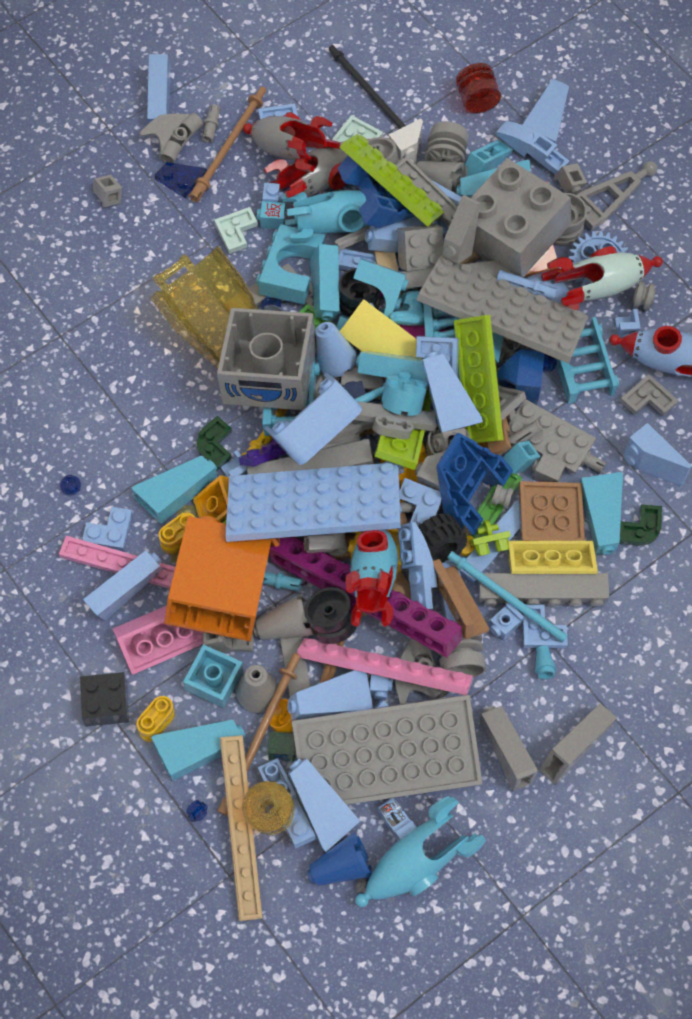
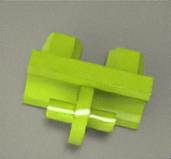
M489 520L483 521V527L477 528L478 535L485 533L486 536L469 540L470 546H474L478 557L490 554L488 542L492 541L495 543L497 552L508 550V538L511 537L510 531L492 534V531L499 530L498 524L491 525Z

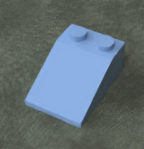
M648 423L629 438L623 455L626 462L637 470L679 486L685 483L692 467Z

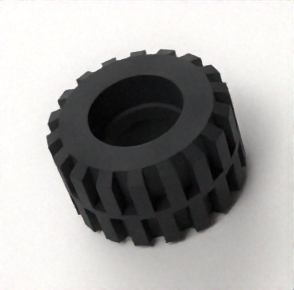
M447 513L438 514L437 516L430 517L418 526L427 543L433 561L440 559L441 563L449 560L447 557L452 551L459 555L466 546L467 535L452 515Z

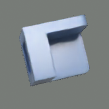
M633 309L629 317L615 318L616 332L620 338L640 331L637 309Z
M238 450L233 452L234 459L221 467L222 472L228 478L229 476L248 475L247 466L240 465L239 463L241 455Z

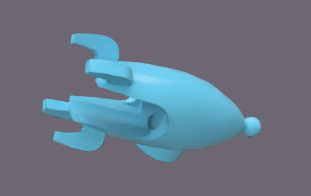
M361 190L333 191L307 198L304 192L290 198L286 197V194L282 195L283 202H294V208L287 209V215L295 216V219L284 220L287 226H298L299 233L289 234L290 242L310 241L313 238V233L356 232L368 226L363 222L359 212L361 206L366 202L365 195Z
M447 796L433 804L429 809L430 820L406 834L381 857L369 878L366 892L358 894L355 898V903L358 907H365L369 899H387L408 892L412 896H416L437 880L438 875L436 873L446 866L456 854L470 857L485 844L486 839L483 835L478 836L476 833L471 837L462 835L435 856L430 858L425 856L422 847L423 842L453 817L450 811L459 804L454 797L450 798Z

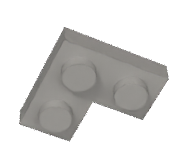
M649 374L620 400L634 415L649 403L662 416L675 407L679 401Z

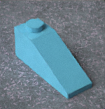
M498 139L471 152L465 164L468 169L467 176L497 168L514 149L501 139Z

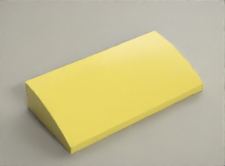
M364 299L340 330L345 339L361 352L371 351L416 357L417 339Z
M509 541L507 555L511 574L598 573L593 541Z

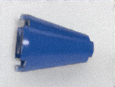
M355 832L309 864L310 869L307 870V874L311 883L315 882L317 886L369 878L373 869L371 865L367 866L366 864L368 863V854L360 837Z

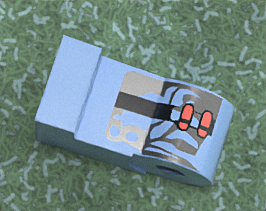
M391 798L377 808L383 821L397 841L417 828L413 821H410L405 812L402 811L394 798Z

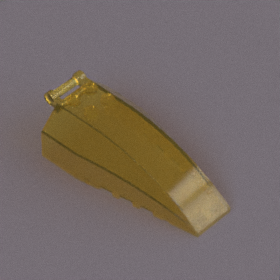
M219 246L215 247L209 255L195 266L183 254L179 257V261L160 275L156 274L153 280L162 290L160 292L157 290L150 298L173 329L217 369L231 308L259 310L243 277ZM183 267L187 268L188 271L170 285L165 282V280Z

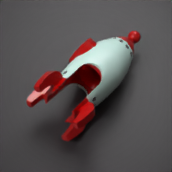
M609 246L597 250L590 258L575 264L566 257L554 259L547 263V268L557 269L542 273L541 280L555 279V283L580 278L589 280L591 284L567 292L566 297L561 298L563 306L579 310V303L583 301L613 296L630 289L642 280L653 266L656 268L662 266L663 259L655 256L650 260L645 256L617 252L614 246Z

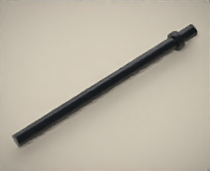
M331 45L328 50L333 55L334 60L340 62L399 129L405 127L406 125L344 57V53L339 51L334 45Z

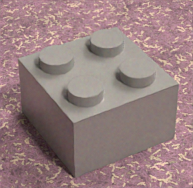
M432 224L429 227L419 225L397 228L399 267L406 271L434 268L443 251L442 227Z

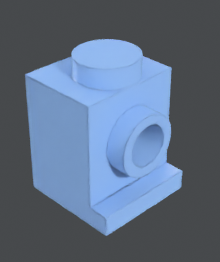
M264 183L263 201L283 203V192H280V184Z
M507 603L502 610L490 619L489 629L493 635L500 637L504 641L522 625L524 616L514 606Z
M371 674V697H374L376 700H387L388 691H392L393 679Z

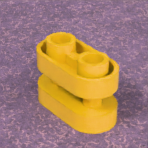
M182 513L160 529L158 536L164 553L175 554L179 552L188 516L195 517L193 514Z
M166 696L156 697L139 716L136 725L142 740L152 742V736L162 734L175 718V710L170 698Z

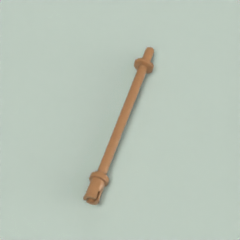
M260 87L256 95H249V106L204 176L197 178L195 187L188 195L193 202L198 203L204 192L210 188V179L255 108H262L263 101L261 99L266 93L265 87Z
M294 653L291 656L286 669H279L280 674L283 676L245 755L247 772L290 679L296 680L298 677L294 673L300 660L298 653ZM224 795L217 812L228 816L226 796Z

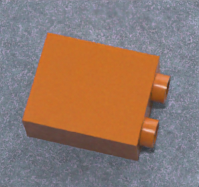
M188 516L167 599L164 624L251 641L272 538L227 542L225 536L226 524L210 516L200 518Z

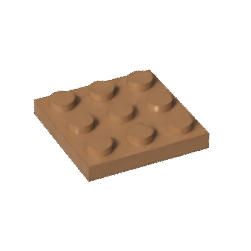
M519 482L521 541H585L582 483Z

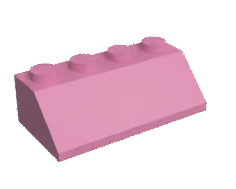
M166 606L112 629L132 675L203 645V632L164 624Z

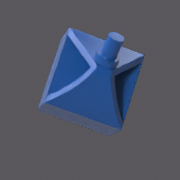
M520 349L498 370L497 383L503 387L524 391L526 400L537 405L542 384L545 354L540 351Z

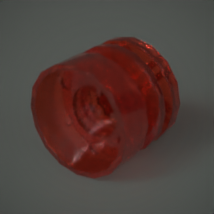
M486 63L471 64L462 69L456 76L455 82L467 112L474 114L484 113L493 109L500 102L502 95L490 65Z

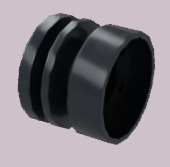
M357 268L346 271L339 281V310L343 316L349 318L363 299L368 303H373L377 310L380 307L381 291L373 285L354 279Z

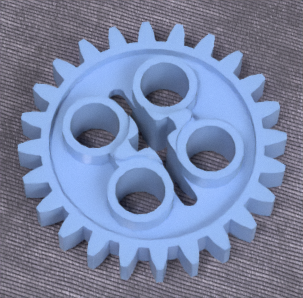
M592 231L590 237L585 233L583 239L579 237L576 241L577 243H573L572 249L568 253L570 255L568 258L575 264L590 258L585 256L584 252L592 255L597 251L595 246L598 250L614 246L617 252L625 253L628 247L622 248L623 241L617 243V236L611 239L609 232L606 236H603V232L600 231L599 235L596 236L595 232ZM586 278L575 280V283L582 282L581 287L591 284Z

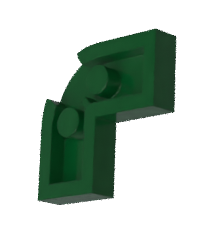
M216 416L199 432L197 439L198 453L207 461L211 460L217 467L216 471L232 458L231 453L219 444L232 432V428L219 416Z
M641 504L639 523L621 521L619 544L644 546L655 541L661 531L662 506Z

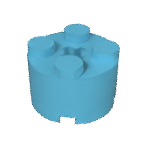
M399 372V375H389L386 378L383 390L382 406L395 414L401 415V411L408 412L407 416L418 415L423 407L428 383L424 380L412 378L408 372Z

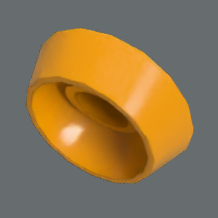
M281 699L269 724L273 732L280 736L293 732L291 714L287 709L288 699Z

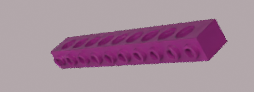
M296 536L280 538L279 546L270 547L272 563L320 589L328 587L340 588L347 593L353 607L355 606V591L352 593L347 592L345 585L346 576L351 573L350 565L334 559L333 556L323 552L307 553L304 550V542L300 541ZM391 590L387 601L391 604L394 613L392 621L388 626L448 658L462 641V626L455 621H450L441 616L438 612L424 607L418 601L405 597L401 592ZM381 610L374 613L364 612L382 622Z

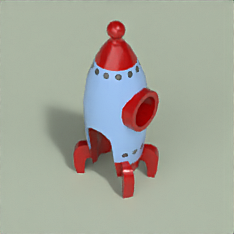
M663 326L658 329L631 333L623 338L616 334L611 335L609 338L611 345L616 346L620 344L631 357L647 367L661 372L692 376L691 334L680 332L672 326Z

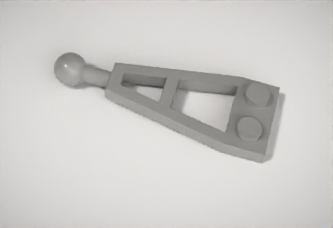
M652 161L645 162L642 170L636 174L630 171L578 193L577 196L585 202L587 207V216L584 224L591 230H594L607 221L640 186L643 177H650L656 174L657 165ZM629 181L631 185L624 192L617 187ZM608 190L616 200L603 213L589 197Z

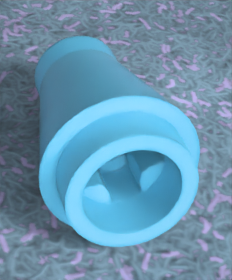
M546 645L538 646L536 648L535 673L540 679H550L555 676L556 666L549 652V647Z

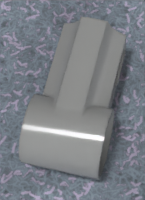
M345 533L304 536L303 545L307 553L329 552L330 555L338 556L348 552Z

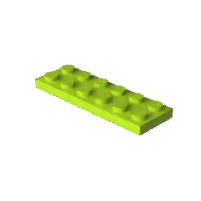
M356 134L342 143L340 148L427 227L444 214V211L437 202L430 200L423 189L417 188L407 175L399 172L394 163L388 162L383 157L381 151L369 145L368 140L364 136Z
M482 315L454 320L455 338H459L458 366L460 382L483 422L467 426L465 429L468 431L470 438L477 443L504 440L490 315Z
M427 386L421 411L429 412L432 400ZM413 429L408 439L380 435L374 457L415 470L425 430Z

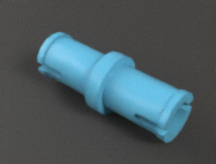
M265 572L263 584L275 586L279 590L284 588L300 592L302 579L284 576V573L280 572L278 574Z

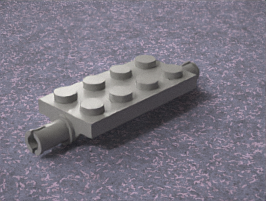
M526 399L518 410L515 411L516 417L512 420L507 419L510 428L508 437L538 419L544 430L528 440L539 455L543 456V454H546L566 463L565 469L573 474H576L581 465H586L600 474L606 466L607 462L591 454L590 450L596 441L595 437Z

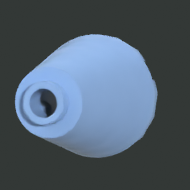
M324 322L318 325L315 330L317 363H319L322 373H328L332 377H339L344 375L343 372L348 369L351 371L357 360L353 347L333 323Z

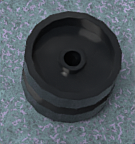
M335 587L323 588L312 594L307 600L304 608L305 617L318 640L324 643L335 644L348 639L356 631L357 627L351 625V614L354 607L345 591Z

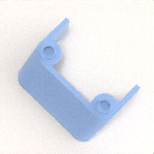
M328 373L323 375L326 379L319 385L320 395L292 421H279L272 429L268 426L264 428L298 465L309 461L362 411V407Z

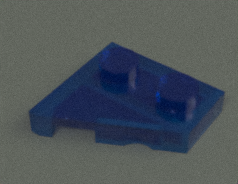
M166 162L154 176L155 180L185 198L195 187L197 178L203 177L207 169Z

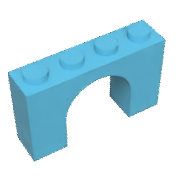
M280 224L278 231H274L273 245L268 247V258L263 260L262 274H258L256 285L259 286V294L305 304L310 290V277L287 272L278 264L288 257L311 259L318 245L325 244V234L313 233V238L307 242H290L289 234L299 233L298 228Z
M363 258L360 259L354 275V279L373 285L383 293L386 301L384 315L389 319L394 310H399L402 301L399 298L401 290L405 292L409 282L406 279L407 274ZM340 316L337 324L339 331L348 321L349 317Z

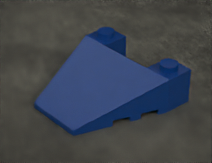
M349 155L337 168L343 182L359 186L361 192L365 195L366 202L361 206L359 212L366 225L382 228L415 217L410 210Z
M456 433L436 465L443 513L452 515L466 535L474 536L484 519L471 505L470 499L481 481L485 485L497 486L499 484L504 486L513 469L502 456L490 452L486 447H481L477 442L463 434Z

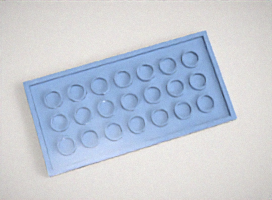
M395 463L229 476L225 535L227 542L401 528L399 467Z

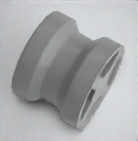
M497 484L492 504H500L503 508L508 509L514 489H505L502 485Z

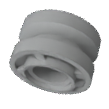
M639 281L632 300L633 308L638 309L641 305L643 310L649 311L656 292L655 284L650 283L648 286H645L644 281Z

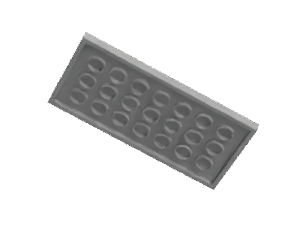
M442 255L439 257L417 297V301L460 319L490 315L492 332L568 364L589 317L579 310L563 306L562 303L551 301L543 295H534L523 287L513 286L503 279L497 280L496 277L491 276L487 272H481L467 264H457Z
M469 694L292 720L297 759H308L346 805L483 784Z

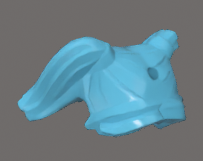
M409 291L401 295L400 299H402L403 306L398 311L394 310L390 315V319L393 322L402 325H420L424 323L423 303L417 301L420 291ZM381 309L380 312L384 314L385 309Z

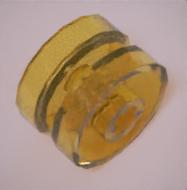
M264 781L257 783L248 790L243 798L242 810L244 818L254 830L263 835L272 836L282 833L291 825L294 819L296 809L294 800L286 788L277 782ZM268 805H272L274 807L270 809V813L266 812V807Z

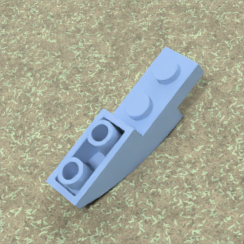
M506 121L495 133L522 156L525 157L529 154L555 175L562 166H566L569 162L567 158L555 150L557 144L524 125Z
M415 522L403 524L401 528H398L402 569L409 570L411 600L418 601L428 609H433L431 589L437 588V579L429 548Z
M277 758L257 767L272 803L295 849L316 840L315 833L279 759Z

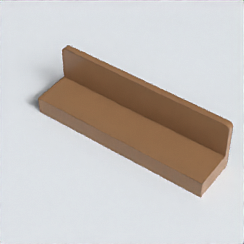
M440 559L433 561L437 587L455 621L462 626L464 638L468 639L489 632V627L457 568L452 566L445 569Z

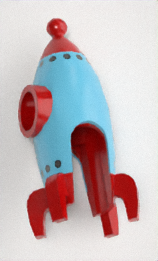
M387 529L365 531L357 538L352 554L351 573L347 574L345 583L347 592L352 593L355 591L356 604L351 614V625L356 627L360 624L362 611L374 613L381 610L382 625L384 627L389 625L393 618V608L387 600L396 577L398 555L395 542Z

